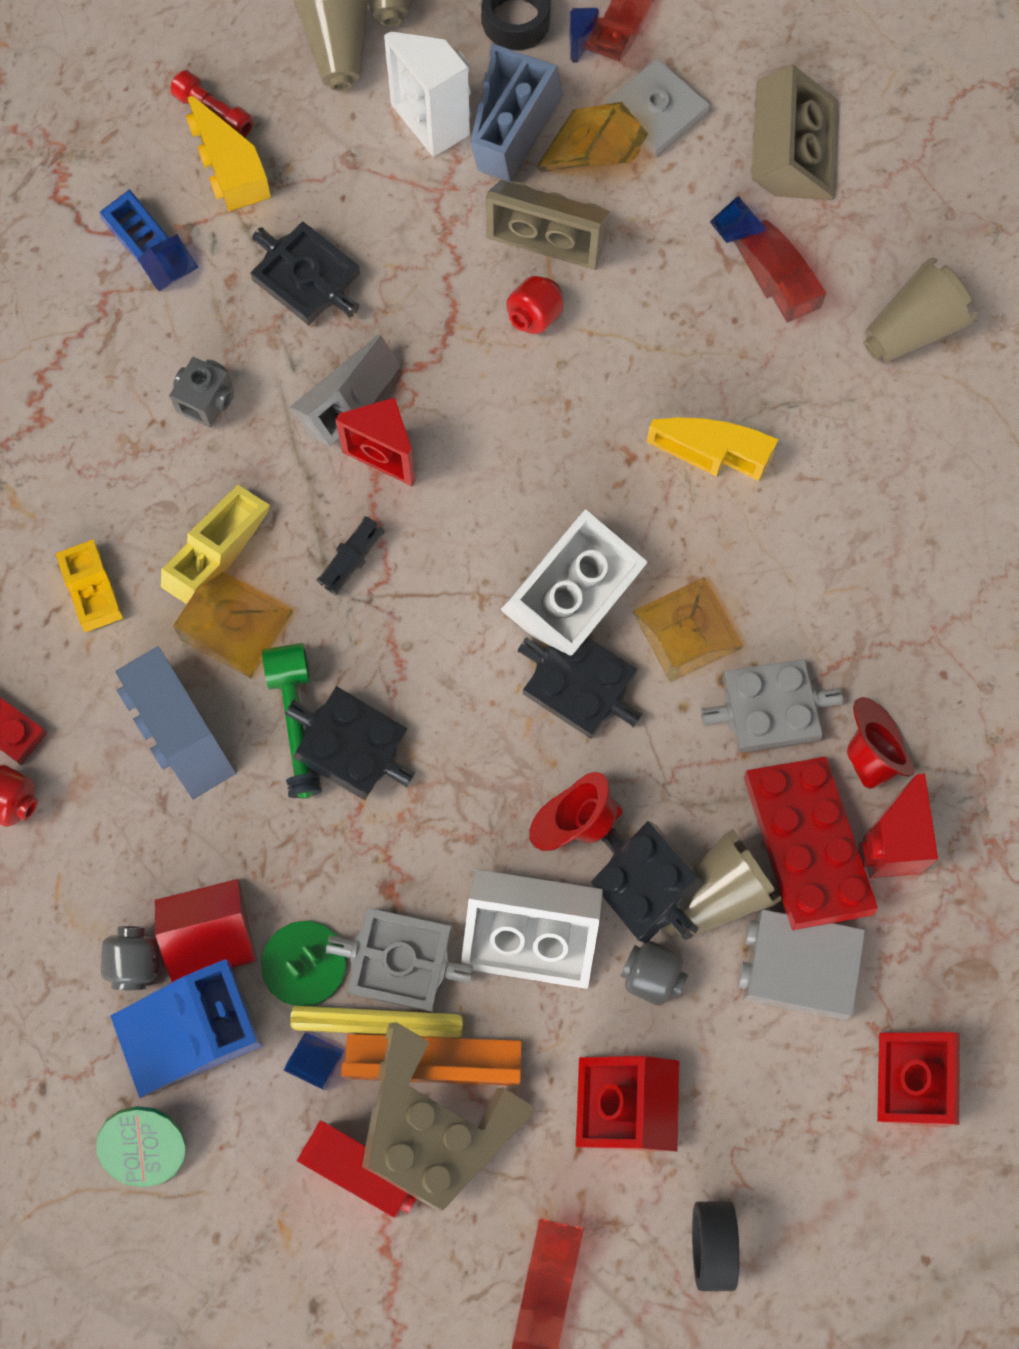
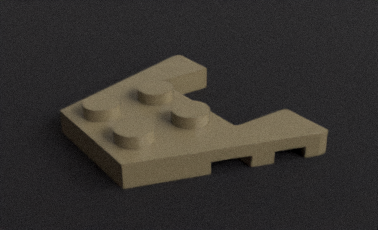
M390 1022L385 1037L388 1040L385 1061L381 1062L378 1076L381 1083L377 1105L372 1109L362 1167L432 1208L443 1211L532 1116L536 1107L505 1088H497L479 1126L473 1125L409 1086V1082L430 1042L399 1023Z

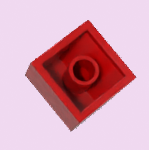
M925 773L916 774L864 835L863 842L859 843L858 851L864 867H867L869 879L919 875L938 860Z
M651 1056L579 1057L575 1147L678 1152L680 1061Z

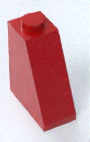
M320 1120L296 1161L393 1218H397L400 1211L409 1214L417 1198L362 1167L366 1145L329 1123Z

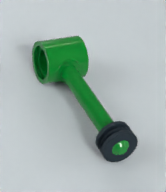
M304 643L262 649V661L267 687L269 690L281 689L284 712H286L293 699L300 703L298 686L310 683ZM285 715L294 776L286 779V783L289 786L287 789L290 790L288 791V797L308 799L322 792L321 787L318 786L321 784L318 782L320 776L319 774L311 773L308 766L292 758L303 740L304 726Z

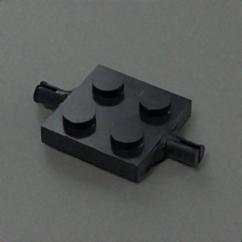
M302 221L290 234L278 240L263 227L258 228V232H254L252 240L267 252L263 261L250 272L252 281L308 326L326 308L332 305L339 308L349 318L354 316L353 312L357 313L360 305L344 292L361 274L360 266Z
M527 637L523 640V644L521 643L517 652L537 664L534 675L523 689V695L590 739L601 724L611 718L613 714L630 724L633 728L641 719L643 713L623 701L625 690L635 677L638 669L589 637L583 641L572 656L552 646L545 650Z
M338 686L335 687L327 702L315 712L293 699L284 714L306 727L303 740L292 758L364 801L375 783L381 780L385 774L407 788L416 773L394 760L397 746L408 728Z
M647 821L627 842L622 839L615 828H611L607 833L608 836L606 835L601 841L611 850L613 856L591 883L595 888L603 889L602 897L638 941L643 943L649 942L661 928L670 924L676 928L684 940L692 938L694 935L691 932L697 933L698 926L692 922L684 910L690 898L705 883L703 878L657 825Z

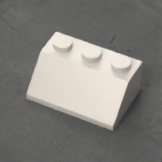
M390 31L384 35L391 105L434 158L470 135L469 118H471V111L469 108V96L471 91L468 85L469 63L463 53L459 50L455 52L445 39Z
M585 509L500 610L532 637L572 656L648 562Z
M475 869L468 903L461 965L473 966V971L588 989L603 889Z

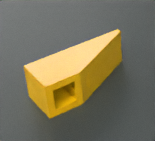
M188 97L192 113L185 115L192 137L200 136L203 144L198 145L197 149L204 168L212 167L214 176L208 178L216 200L223 198L227 210L230 212L271 198L267 177L255 146L195 97Z

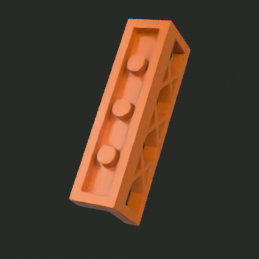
M347 1034L345 1063L342 1062L341 1076L345 1080L381 1081L378 1079L381 1062L385 1061L388 1040L385 1039L386 1035ZM422 1037L430 1043L410 1082L520 1086L521 1041Z

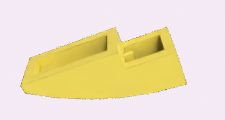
M237 484L188 533L187 544L161 569V588L194 609L241 553L268 513L270 505Z

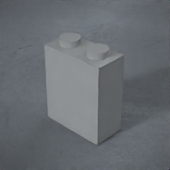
M762 909L757 914L756 920L749 919L746 928L744 944L751 946L749 963H741L738 976V988L744 989L743 1000L844 1021L851 1018L854 1011L865 930L830 923L792 931L787 914Z

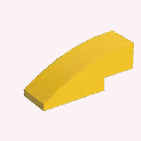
M675 417L653 419L649 426L646 442L716 477L723 464L759 481L774 454L779 439L755 429L730 422L705 418Z

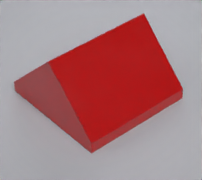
M395 397L339 413L335 421L343 454L407 485L412 486L416 479L412 448Z
M239 879L155 900V936L171 982L224 959L228 960L234 968L257 962Z
M879 1033L877 1122L943 1128L959 1125L960 1033Z

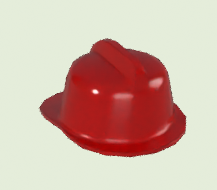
M860 697L856 699L853 711L858 729L850 740L846 753L863 786L872 789L879 784L892 780L899 774L906 777L914 775L915 768L907 754L900 731L889 713L870 698Z
M596 771L588 773L577 780L571 787L547 802L538 811L531 823L529 840L532 845L541 851H551L564 846L573 839L584 843H594L604 838L611 830L614 822L623 813L621 805L609 794V781L606 776Z

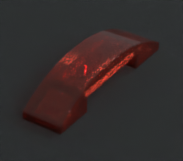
M612 0L603 18H598L585 44V49L620 62L638 36L655 0Z
M539 1217L511 1349L559 1348L573 1275L575 1274L584 1231L583 1227Z

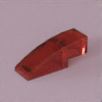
M765 219L732 233L731 238L766 299L773 298L787 323L822 307L826 291L802 255L773 224Z

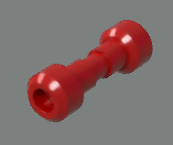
M189 70L180 71L174 76L170 85L173 97L183 104H189L188 97L193 96L244 138L249 135L253 128V116L239 106L231 108L223 101L215 99L209 91L202 87L201 79Z

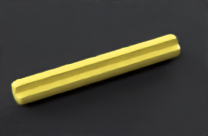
M294 1006L290 1018L291 1028L298 1031L386 1035L390 1022H397L420 1037L461 1038L463 1030V1019L459 1014Z

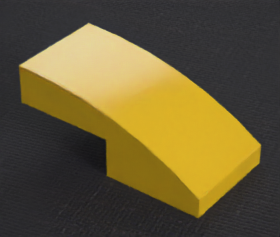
M94 539L55 553L64 583L70 592L79 623L85 633L123 619L116 595Z

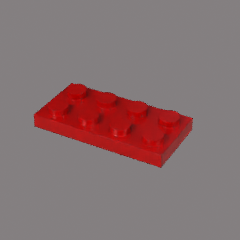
M826 756L746 770L744 781L792 931L875 915L878 906Z

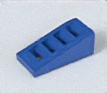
M130 189L99 212L101 220L149 274L179 252L178 247ZM131 210L136 214L122 225L117 222ZM140 221L145 224L144 227L132 236L126 233ZM152 232L155 237L139 248L135 244ZM161 242L165 248L149 260L144 254Z

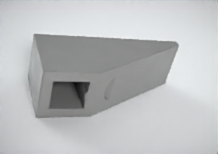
M378 334L291 405L290 409L312 439L330 446L339 439L335 421L339 413L373 404L401 365L383 337Z

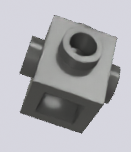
M192 356L186 368L182 367L177 372L173 382L174 388L169 395L177 413L211 428L220 411H225L230 406L234 390L224 366L211 359H207L205 362Z

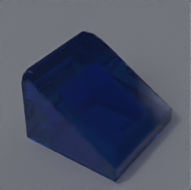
M596 7L572 8V11H570L569 42L570 60H572V63H578L597 33L599 9Z
M739 196L732 200L710 221L726 243L761 233L767 229Z
M178 234L151 247L138 259L158 291H162L199 268Z
M305 1032L283 1071L325 1091L344 1050Z

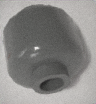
M119 926L118 935H111L104 939L101 955V977L111 982V989H146L147 982L153 981L158 974L159 945L157 939L150 935H144V927Z
M649 941L643 943L641 947L634 945L621 973V977L626 979L625 987L629 993L659 1006L663 1005L670 995L676 998L679 997L688 974L681 971L683 958L679 953L656 942Z

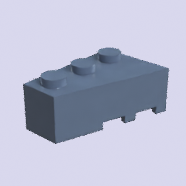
M491 43L489 52L490 63L488 72H485L483 80L484 91L482 101L478 104L471 146L478 171L511 182L562 98L563 93L557 65Z
M159 646L115 671L123 685L117 689L119 696L129 711L136 708L140 714L133 718L135 724L145 740L153 737L156 745L151 747L150 750L163 770L169 766L172 768L192 799L197 798L236 774Z

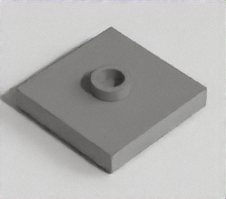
M656 58L604 102V111L656 157L706 115L710 104Z

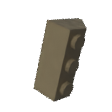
M794 64L756 81L753 165L751 167L752 180L772 195L778 197L820 200L834 198L837 99Z
M500 180L488 191L486 196L487 239L595 270L609 231L611 211L604 210L599 205L593 203L583 204L567 199L559 193H545L535 190L521 182L511 183Z

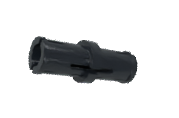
M363 517L362 522L346 543H340L335 549L337 552L336 556L316 579L321 586L323 584L326 585L324 588L333 595L337 596L340 589L356 568L361 569L366 563L365 556L381 535L385 533L381 526L376 527L378 523L371 518Z

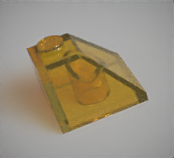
M622 101L574 109L538 163L537 168L544 172L631 163L640 153V146L648 133Z
M222 572L194 592L174 623L173 628L182 642L251 679L262 662V649L272 646L293 610Z
M705 577L633 610V614L669 682L681 678L743 647Z

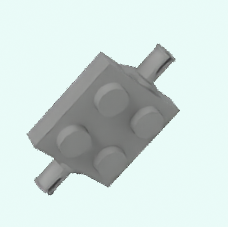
M805 659L724 671L722 678L726 692L725 705L701 708V718L703 719L702 723L704 726L728 722L729 727L735 734L738 752L744 753L820 741L823 735L818 718L819 708L842 705L843 697L840 695V688L816 692L809 680Z
M367 908L362 930L355 938V941L330 935L328 943L332 945L327 944L326 947L327 954L331 953L351 958L352 973L347 989L349 995L430 1013L433 1012L437 990L444 982V979L469 985L471 981V976L469 975H472L473 966L448 962L447 946L452 929L451 926Z

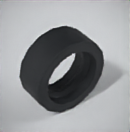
M482 0L481 23L484 32L498 46L512 50L533 47L545 37L549 30L551 0H523L532 4L538 10V13L531 21L519 25L501 21L494 14L496 7L510 0Z
M697 1201L694 1204L692 1254L697 1289L700 1291H736L739 1279L740 1251L738 1222L733 1202Z

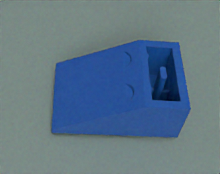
M226 959L188 974L110 1016L139 1098H143L264 1046L235 968Z

